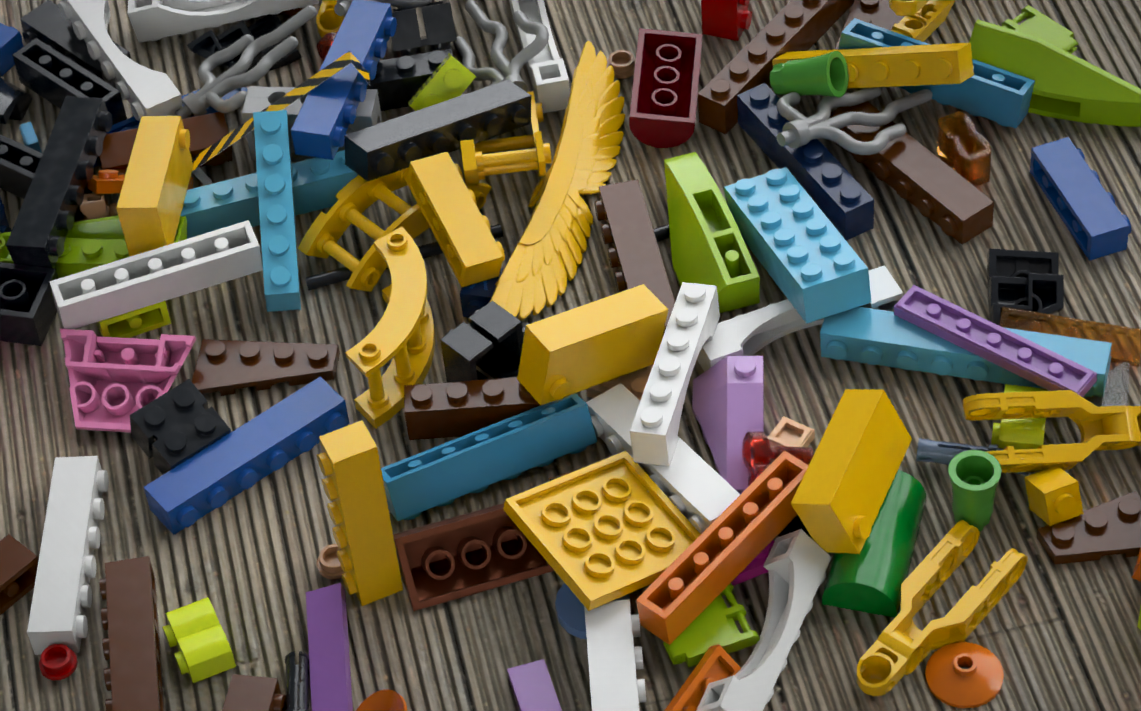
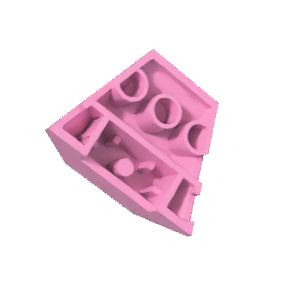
M60 329L61 339L64 343L66 356L64 359L68 369L69 390L76 429L131 433L130 415L169 391L195 343L196 337L161 334L160 340L96 336L93 330Z

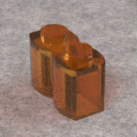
M961 111L939 118L937 152L940 159L975 187L990 182L991 146L985 137L975 132V125L971 118Z

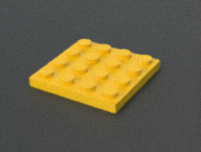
M627 451L505 499L503 507L506 514L588 611L652 584L701 535L640 465L634 462Z

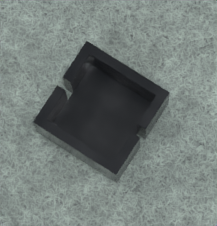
M449 0L432 2L421 7L426 36L420 37L416 8L391 9L392 17H395L397 21L395 35L391 37L393 50H400L401 56L420 53L419 47L431 45L432 50L450 48L451 42L457 41Z
M494 301L476 310L469 317L468 324L465 322L461 323L455 329L448 331L440 339L447 382L489 379L478 371L476 366L494 379L518 376L523 345L522 323Z
M190 379L130 415L132 438L149 459L153 457L154 465L162 475L231 433L229 426L214 408H208V401Z

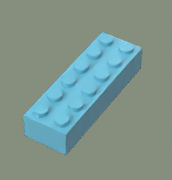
M787 167L772 169L765 174L750 179H741L734 184L724 186L726 203L744 242L806 324L872 302L868 267Z

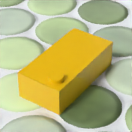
M141 116L116 207L129 256L174 243L193 169L189 150L190 133L188 129H184L181 116Z
M642 284L525 326L517 380L542 406L653 365L663 338L668 308Z
M845 389L791 501L792 507L812 539L826 552L860 554L866 539L870 536L874 521L911 443L912 438L884 389Z

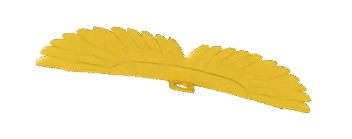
M590 41L584 44L578 65L574 69L568 104L552 165L546 172V176L542 177L533 191L528 207L532 208L536 204L535 209L495 284L496 288L490 302L494 301L514 317L518 315L520 321L527 318L531 311L534 316H537L545 305L547 308H550L557 300L558 294L562 296L565 293L567 278L569 281L574 279L577 267L582 262V253L587 250L586 239L590 237V226L593 224L591 211L579 194L592 195L599 193V186L606 185L604 183L612 175L611 172L607 171H610L616 165L617 160L614 158H616L621 149L618 145L621 143L624 133L618 130L624 122L625 114H620L624 107V97H618L620 82L619 80L614 82L613 66L610 65L607 68L606 56L602 51H599L596 55L595 48Z

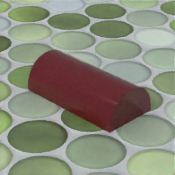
M639 28L629 127L632 134L640 142L655 148H672L685 143L692 136L695 129L703 34Z

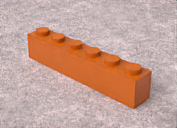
M784 450L636 599L641 626L670 645L797 516L791 501L809 465Z

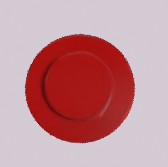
M63 644L48 646L42 652L39 660V668L42 675L50 680H62L69 677L76 670L78 664L75 652Z

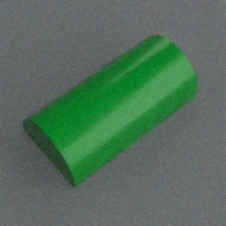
M897 471L871 528L870 536L866 539L860 554L834 553L822 596L823 605L894 618L898 615L901 602V584L908 576L926 505V491L916 478L904 471Z

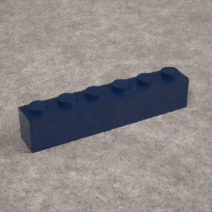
M766 83L737 95L738 124L779 169L787 167L846 241L874 228V199L818 139L810 140L806 145L798 148L779 145L777 134L783 132V126L789 121L777 111L776 104L780 98Z

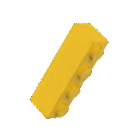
M448 152L411 161L407 184L460 286L465 287L499 277L502 262L505 260L504 249L499 241L496 242L492 236L488 218L485 215H481L477 208L475 194L471 189H467L460 166L457 163H453Z

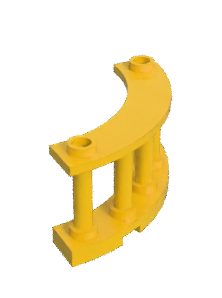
M534 91L527 92L531 95L532 134L489 139L474 144V139L460 141L465 184H479V180H485V176L538 170L539 177L546 176V164L552 163L550 143L543 144L542 133L539 131L538 123L544 122L542 103H535Z
M409 167L371 181H366L360 175H357L335 195L338 201L327 214L322 211L320 212L297 249L308 256L325 259L329 255L353 272L346 284L347 287L372 292L380 276L388 267L381 254L374 248V243L360 261L338 245L337 242L351 224L375 241L401 226L412 239L430 228L418 203L412 207L392 192L408 186ZM485 183L465 184L467 189H471L474 192L477 208L480 211L485 205L486 197L492 187ZM377 200H381L401 215L385 231L361 214Z
M402 226L373 242L374 248L385 260L391 274L392 284L382 289L383 300L388 304L375 328L357 345L345 352L346 357L367 377L369 389L355 398L354 401L356 409L375 429L390 420L404 407V385L423 384L429 372L435 350V327L431 307L427 300V274L424 260L418 246ZM393 358L391 364L381 376L380 368Z

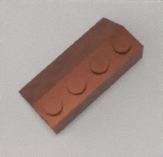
M504 503L393 534L400 574L413 611L554 571V569L503 510Z

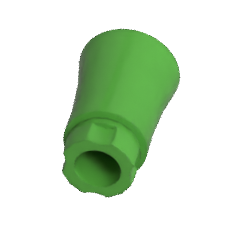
M839 51L775 64L770 72V85L774 93L781 96L796 92L800 96L842 97L846 93L849 82L847 63Z
M967 450L953 457L948 466L952 486V511L955 523L964 520L969 525H973L979 531H982L984 526L989 524L993 513L996 487L1001 477L1002 469L999 461L993 455L981 450Z

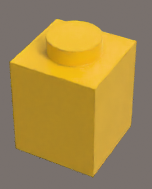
M1058 465L1024 477L1030 510L1049 526L1084 514L1078 481Z

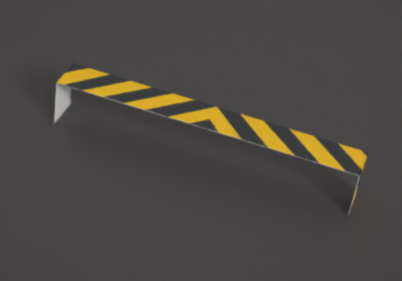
M348 51L261 112L285 109L350 63L371 86L369 73L351 51ZM253 117L192 158V173L204 186L212 184V180L201 170L200 166L254 130Z

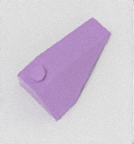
M727 356L693 379V414L701 426L703 438L713 455L718 474L739 494L764 471L763 356Z

